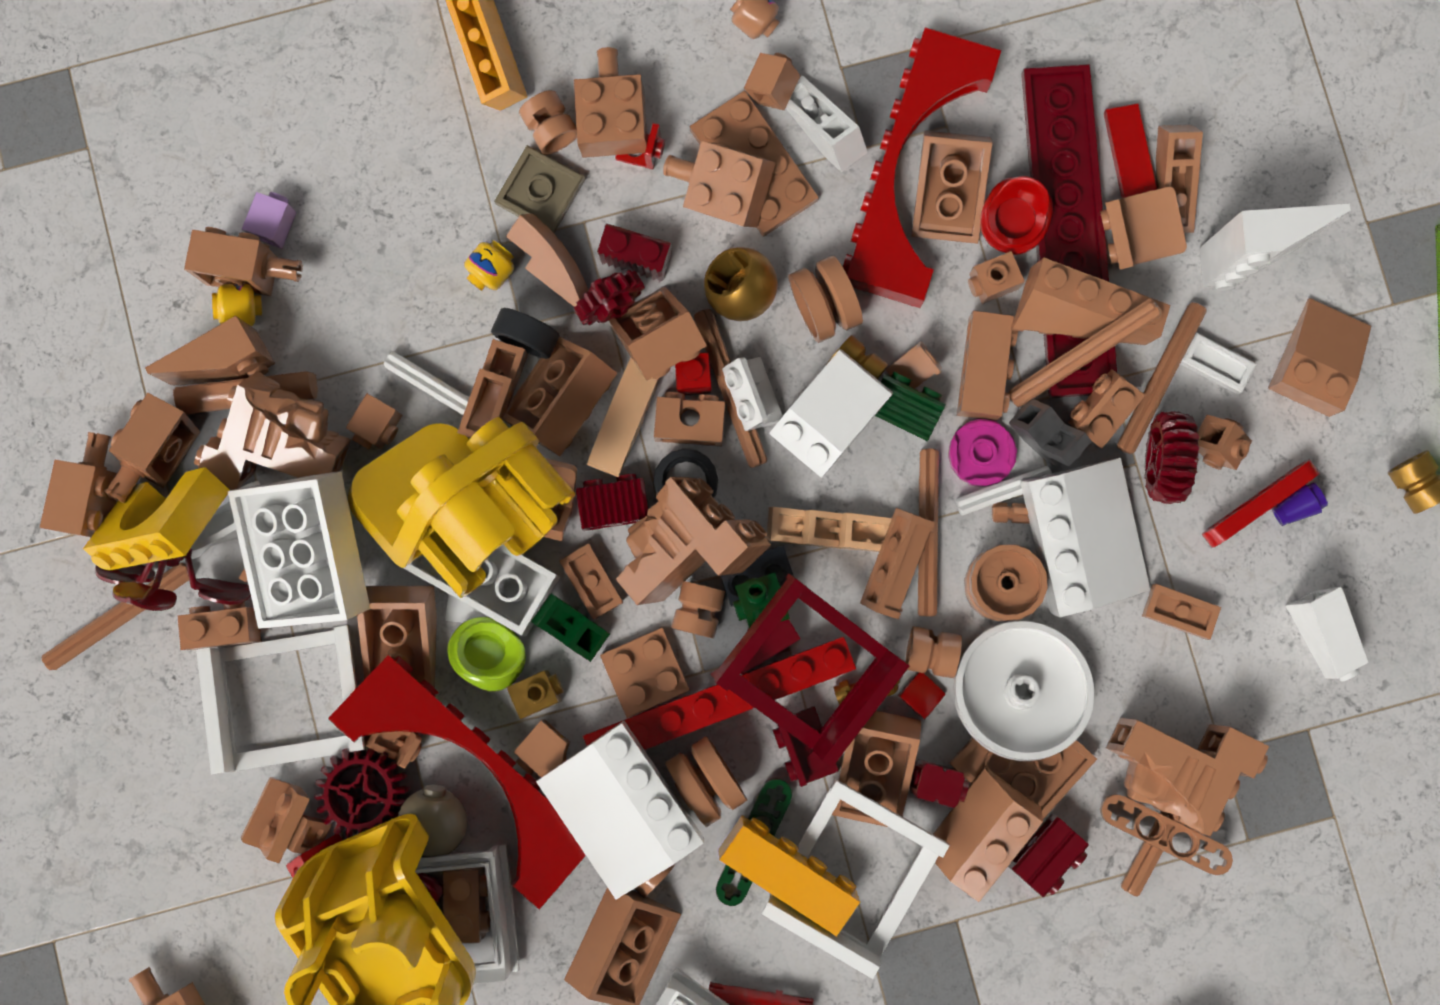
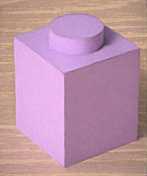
M256 192L242 230L245 233L258 236L261 242L282 249L297 212L288 204L289 200L282 195L269 192V195L266 196Z

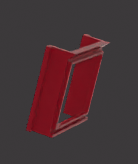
M788 574L785 583L726 660L710 675L715 679L716 684L726 691L729 689L811 748L824 762L833 767L910 666L798 579ZM798 598L876 657L819 732L740 675Z

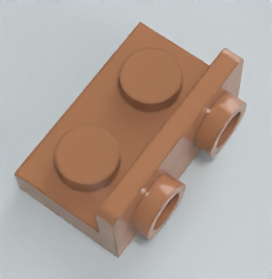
M1113 369L1096 380L1093 385L1094 391L1086 401H1081L1074 407L1071 412L1072 418L1068 421L1073 428L1085 432L1091 441L1100 448L1105 446L1146 396Z
M270 777L241 835V841L259 848L267 860L280 863L310 798L301 787Z

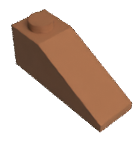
M1193 125L1158 126L1156 148L1157 189L1172 187L1175 190L1184 233H1194L1203 131Z

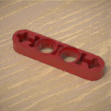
M1310 459L1300 463L1207 528L1202 533V536L1211 548L1220 545L1320 474L1319 470Z

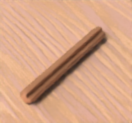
M1146 300L1010 389L1011 401L1017 407L1023 406L1161 316L1160 308L1154 300Z
M1195 302L1187 306L1143 392L1146 396L1135 408L1117 443V448L1128 454L1136 451L1207 312L1204 306Z
M711 309L701 310L694 314V320L707 345L705 347L706 353L709 355V361L748 466L750 468L761 466L767 462V457L756 429L745 432L743 424L737 415L730 389L725 383L722 368L730 364L731 360Z
M932 448L920 451L919 516L935 522L934 530L929 533L918 562V615L924 617H933L937 614L939 451Z
M180 563L178 566L166 571L163 574L158 589L173 592L189 581L186 564ZM154 580L147 585L152 586ZM120 602L43 654L41 657L42 662L47 669L57 670L146 609Z

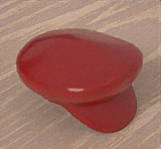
M1028 176L1010 177L999 182L987 197L980 215V227L987 243L1003 253L1012 251L1013 255L1023 254L1035 248L1045 237L1052 219L1053 203L1048 190L1040 181Z

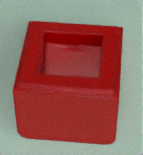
M918 672L897 696L925 720L946 694L924 673Z

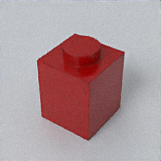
M700 353L690 361H680L675 364L678 393L685 395L712 393L708 353Z

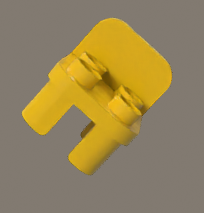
M496 417L482 426L470 439L465 435L458 434V429L448 424L436 423L423 427L357 472L348 492V504L351 512L396 565L404 568L423 554L459 598L467 596L485 581L486 573L480 566L495 550L504 544L513 555L520 556L537 544L557 523V517L550 508L559 503L562 505L569 503L576 494L536 448L539 439L524 422L517 423L509 428L500 417Z
M405 814L331 845L311 857L296 872L275 911L276 926L298 958L284 988V995L288 1005H311L318 988L330 1005H464L476 977L475 964L415 872L429 840L428 833L416 815Z

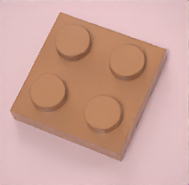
M663 627L600 655L626 718L690 690Z

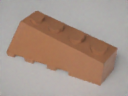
M1043 257L1030 268L1011 330L1022 332L1028 330L1037 331L1039 334L1072 335L1074 338H1090L1146 300L1152 299L1160 308L1161 316L1120 342L1147 345L1162 336L1171 305Z

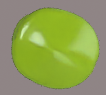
M477 617L463 622L454 631L448 642V658L454 671L465 681L486 691L503 690L511 686L524 669L526 652L523 642L511 629L492 618Z

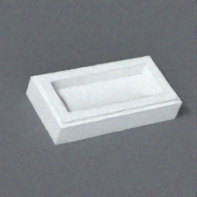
M1196 332L1180 365L1237 395L1243 392L1257 365L1253 361Z

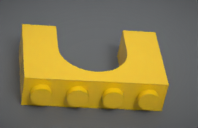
M206 467L185 472L167 498L162 496L148 482L136 484L126 498L125 503L118 501L83 547V550L92 556L91 560L95 565L108 571L185 556L228 495V491L231 490Z

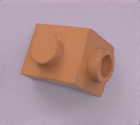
M385 732L367 735L364 738V745L380 754L383 752L388 753V758L397 761V765L405 769L409 761L413 762L419 755L422 747V738L416 732Z

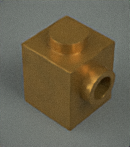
M548 670L539 672L506 687L520 719H524L562 702L559 694L564 693L558 676L556 674L550 675Z

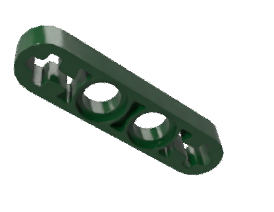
M773 778L765 782L747 818L751 820L753 817L756 818L758 816L767 817L772 825L769 833L775 836L791 802L792 792L788 783L779 778ZM777 785H781L783 787L782 793L786 797L784 801L778 799L773 807V810L780 811L778 816L774 817L769 811L758 809L760 803L767 807L770 802L771 796L767 793V790L769 788L775 789ZM725 864L717 881L716 895L724 905L736 906L745 899L753 882L749 879L745 880L741 876L737 883V889L741 893L739 895L733 894L731 898H727L725 896L726 890L722 885L724 883L730 884L735 873L728 872L730 867Z

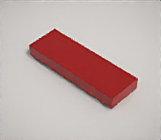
M1139 104L1106 109L1103 115L1121 198L1157 190Z

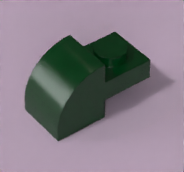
M552 593L531 620L537 627L562 642L589 662L592 661L610 635V633Z

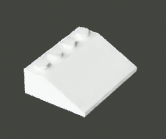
M1350 204L1241 211L1200 247L1203 287L1215 286L1216 291L1235 289L1237 284L1297 250L1351 211Z
M1121 458L1020 481L1036 554L1047 573L1048 588L1046 598L1051 614L1058 617L1093 610L1150 591Z
M341 471L228 491L258 629L343 621L370 609Z
M625 721L619 723L536 781L615 899L620 898L674 865L704 844L703 835Z

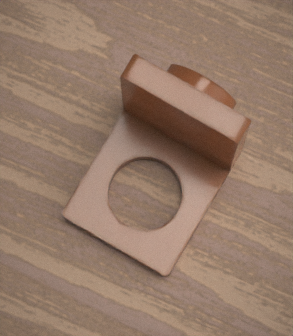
M920 341L888 366L886 371L890 376H892L893 372H897L911 379L912 381L909 386L915 389L932 375H939L942 372V366L924 343Z

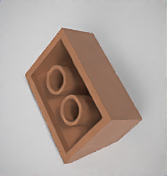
M559 337L549 359L540 358L509 403L502 420L511 426L524 422L539 439L538 444L560 457L564 450L570 446L573 437L584 421L590 417L593 408L601 396L609 389L617 372L591 351Z
M984 767L969 786L965 801H959L958 805L951 809L934 831L933 835L950 844L944 857L938 856L935 864L950 882L980 902L1043 823L1042 808Z
M607 887L564 980L589 1000L611 1005H639L681 914L649 897L643 898L634 890L615 899Z

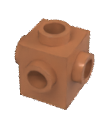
M1206 415L1197 431L1199 435L1198 446L1200 447L1198 452L1204 457L1202 461L1218 470H1221L1222 467L1237 470L1241 461L1247 456L1252 440L1243 431L1244 427L1237 421L1229 418L1221 419L1211 415Z

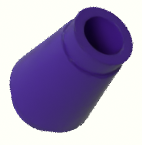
M1313 482L1309 485H1304L1272 509L1276 520L1283 527L1286 524L1322 513V509L1328 506V502L1321 489Z

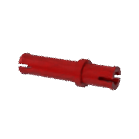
M711 981L709 984V991L729 1005H813L814 998L783 994L782 990L766 992Z

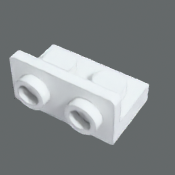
M740 357L722 368L725 383L730 389L737 415L743 424L745 432L779 422L783 415L761 357L746 360L745 357Z

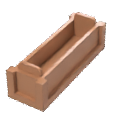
M899 508L895 509L860 604L877 613L899 619L900 612L903 611L901 608L929 533L934 530L935 522Z

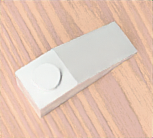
M802 75L791 95L786 110L822 155L842 173L868 153L860 128Z

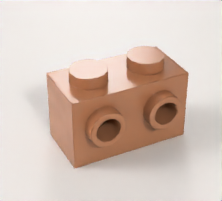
M245 602L235 605L223 604L224 610L211 611V606L189 608V614L178 615L180 650H198L262 642L261 629H258L254 608L245 607Z
M485 867L443 871L444 916L462 943H480L486 936V932H490V911L485 909V897H488Z

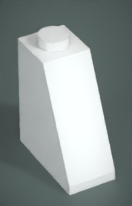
M1341 587L1314 590L1285 605L1326 679H1339L1340 682L1349 680L1360 673L1358 668L1368 663Z

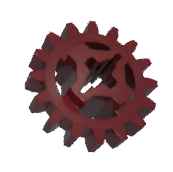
M631 270L624 274L622 272H615L608 277H600L591 283V288L584 293L585 298L576 302L577 306L574 307L575 313L583 325L588 324L589 326L596 321L604 324L611 319L619 318L628 312L627 309L635 303L634 298L642 294L641 291L645 289L644 283L637 272H632Z

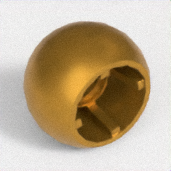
M746 247L730 248L720 253L708 266L704 278V291L708 303L716 313L729 320L740 322L749 321L762 315L773 303L778 287L777 275L771 262L765 255Z

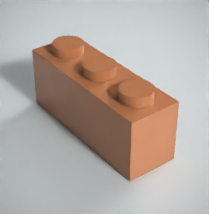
M973 311L969 316L956 416L997 421L1002 416V412L1007 413L1010 393L1005 392L1006 379L1011 380L1014 369V360L1009 359L1010 346L1015 347L1018 331L1011 330L1014 316Z

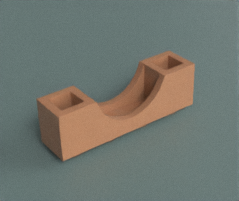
M541 720L515 749L514 753L519 757L516 763L530 775L535 771L540 777H543L566 761L570 741L547 720Z

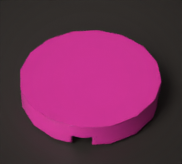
M978 419L966 423L955 432L949 443L948 458L951 469L959 479L972 486L986 487L997 484L1008 476L1016 463L1017 448L1013 436L999 423L993 420Z

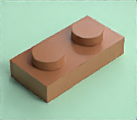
M589 543L559 560L593 620L624 603Z
M1153 584L1142 617L1202 639L1211 640L1221 607L1159 584Z

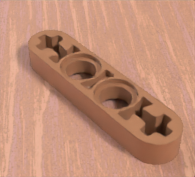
M1117 794L1109 795L1101 803L1100 814L1105 822L1209 874L1223 875L1232 867V854L1226 846L1162 814ZM1119 800L1123 803L1122 809L1130 814L1134 813V807L1140 810L1133 819L1132 829L1126 827L1130 820L1124 817L1117 816L1115 820L1111 819L1112 812L1107 809L1109 804L1116 805ZM1146 816L1154 817L1159 823V830L1154 836L1147 837L1140 831V821ZM1179 832L1188 834L1192 841L1191 848L1184 853L1177 852L1172 845L1173 837ZM1200 840L1205 842L1201 849L1211 853H1215L1217 849L1220 850L1219 857L1224 859L1222 865L1215 864L1212 869L1209 867L1210 860L1201 855H1197V861L1192 860V857L1199 849Z

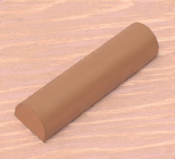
M304 371L266 376L280 384L279 389L293 392L298 398H317V377L313 372ZM242 379L175 387L173 389L175 406L185 414L230 409L231 407L226 404L229 392L233 386L240 384Z

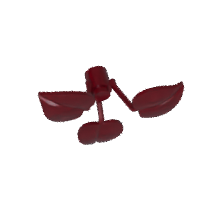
M191 548L185 556L158 561L159 566L156 576L155 571L152 569L155 562L147 563L146 566L140 564L110 571L95 565V574L100 580L116 584L112 592L116 600L146 610L164 611L174 607L177 600L176 593L158 588L160 587L165 567L178 566L184 558L190 586L194 590H199V597L226 605L240 604L251 597L248 584L211 578L196 579L191 558L193 549ZM154 580V583L152 584V586L143 584V583L151 582V581Z

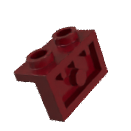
M815 706L793 713L818 732L822 729ZM779 725L778 728L772 730L779 749L784 747L787 749L790 760L784 763L791 782L798 780L799 785L803 787L809 782L839 772L836 763L831 767L811 748Z

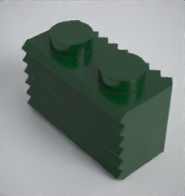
M893 372L891 377L884 374L881 383L891 390L893 394L875 416L928 442L946 406L945 403L940 401L943 395L925 386L922 392L909 386L912 380L897 372Z

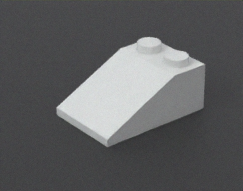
M840 349L792 404L769 434L822 478L892 396L893 392Z

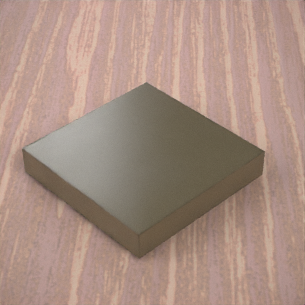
M527 145L494 202L497 206L517 217L522 214L533 213L555 233L586 179L584 175Z

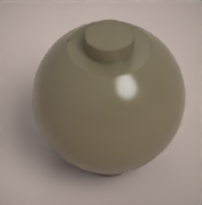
M426 785L424 789L412 794L403 803L397 816L405 814L416 815L428 833L429 840L422 857L450 854L461 844L467 831V813L462 802L442 785Z

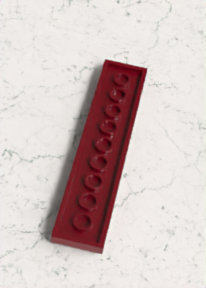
M1090 64L1024 68L1021 77L1030 177L1040 181L1046 187L1053 203L1050 226L1043 240L1036 246L1037 262L1044 257L1109 282L1105 231L1100 213L1103 210ZM1043 334L1046 366L1089 337L1083 339L1074 338L1072 335ZM1115 346L1048 389L1049 398L1090 396L1094 391V383L1101 375L1108 374L1111 369L1117 373Z

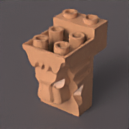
M256 371L247 379H242L240 384L231 388L226 403L227 406L231 407L228 418H223L217 436L211 437L206 445L199 447L194 464L198 465V469L206 467L228 489L235 490L239 489L255 473L257 464L297 478L340 472L351 439L341 436L337 432L327 430L329 413L324 408L323 402L298 398L293 392L279 389L280 384Z
M670 477L656 496L659 502L648 510L645 518L628 528L629 536L626 538V542L636 559L624 568L625 570L616 580L636 605L662 602L705 561L718 576L743 573L771 546L765 538L767 536L766 531L754 520H734L735 516L731 510L724 504H718L711 496L713 490L703 479Z
M1128 718L1119 719L1106 746V749L1118 754V757L1129 762L1124 786L1128 789L1127 795L1129 798L1151 804L1157 810L1170 813L1168 818L1210 837L1213 831L1219 830L1224 821L1225 813L1223 810L1228 799H1233L1239 789V776L1255 778L1256 774H1260L1267 764L1268 755H1266V752L1269 748L1268 745L1232 727L1209 724L1196 750L1139 720Z

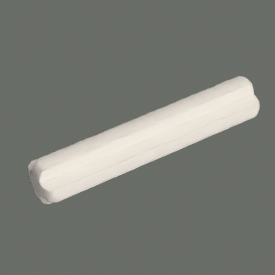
M391 352L384 361V367L464 415L469 400L468 396L396 352Z
M1044 466L958 497L955 500L956 507L959 513L964 516L995 503L1022 495L1020 481L1052 474V471L1048 466Z

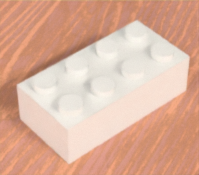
M504 544L495 550L480 566L486 573L483 584L463 598H459L423 554L404 567L407 571L522 636L528 635L534 624L531 620L552 593L560 579V576L527 557L513 555Z

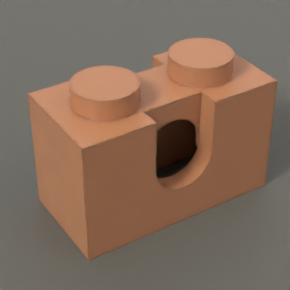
M666 392L665 397H657L654 427L655 442L722 447L725 402L719 401V397L714 395H699L698 401L685 400V394L677 392ZM693 410L697 412L700 416L698 423L693 426L684 425L681 422V415L685 411Z

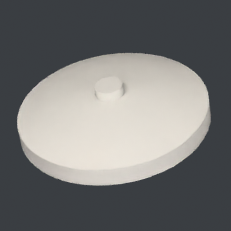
M1028 621L1003 623L990 628L976 638L966 649L959 661L953 687L958 715L969 734L990 752L1017 761L1041 760L1069 747L1086 728L1094 705L1095 692L1092 674L1080 650L1059 631L1040 623Z

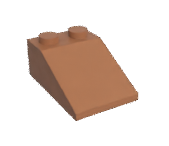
M924 130L911 237L978 244L980 215L984 205L993 144L991 137Z
M665 286L631 305L627 309L628 312L623 316L609 320L613 330L646 380L651 378L657 379L666 375L670 371V367L680 361L686 362L694 359L700 354L701 349L707 347L689 311Z
M1311 298L1307 299L1268 389L1328 417L1345 411L1359 379L1371 326Z
M234 316L150 364L145 369L148 374L174 386L247 379L256 371L266 375L269 371L268 368L273 366L275 362L257 330L239 317Z
M366 586L370 609L357 615L364 680L387 655L392 659L400 656L413 668L410 675L419 683L425 679L435 688L437 613L434 586Z
M875 711L845 750L839 781L903 817L920 743L921 720ZM841 799L832 813L833 816L888 827Z

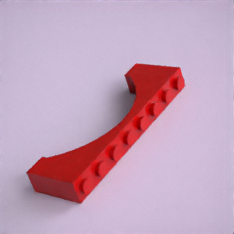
M926 27L921 39L914 38L909 57L915 60L912 69H904L899 88L905 89L902 100L895 98L889 117L895 120L892 131L885 130L880 149L886 152L882 162L876 160L870 180L876 181L873 193L866 191L860 211L866 212L863 224L856 222L850 241L856 243L854 254H846L842 266L853 288L921 308L934 269L926 267L914 252L900 223L894 193L897 160L908 138L932 113L962 96L977 91L987 93L1002 50Z
M387 655L328 717V720L354 743L362 736L377 733L416 732L450 741L479 759L502 787L515 820L518 839V862L516 878L510 884L540 910L584 859L585 853L550 801L539 792L541 788L537 784V780L528 773L522 777L513 769L516 762L503 750L496 753L487 745L491 739L478 727L475 726L472 730L469 729L462 722V719L465 717L464 714L453 704L449 703L445 707L435 697L439 692L429 682L423 679L419 683L410 675L413 668L400 656L392 659Z

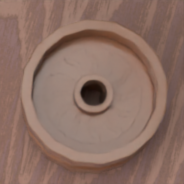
M833 255L816 263V277L806 268L795 271L788 276L798 309L811 335L818 343L835 336V321L846 331L861 325L863 322L861 308L852 284L841 263Z
M1015 544L999 545L979 554L969 565L964 578L965 595L971 607L982 617L996 622L1020 620L1034 613L1042 604L1048 588L1047 573L1040 559L1029 549ZM1003 577H1005L1006 582L1011 584L1009 589L1002 587L1001 581Z
M705 736L692 745V754L699 767L695 768L691 760L683 753L677 754L665 764L683 800L707 828L721 818V809L714 798L715 795H718L724 805L731 810L736 809L748 801L716 747L708 736Z

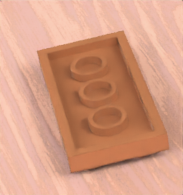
M745 90L689 126L690 132L699 145L701 140L776 162L757 225V229L763 237L818 202L819 197Z

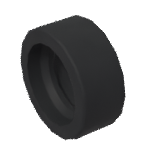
M505 307L500 309L491 329V333L499 340L523 348L528 354L543 359L551 357L560 337L555 329L544 322Z
M684 448L672 451L662 458L655 469L654 486L657 495L666 484L667 475L671 468L683 462H690L699 466L705 473L706 483L713 490L711 496L714 498L717 494L718 476L716 468L706 455L697 450Z

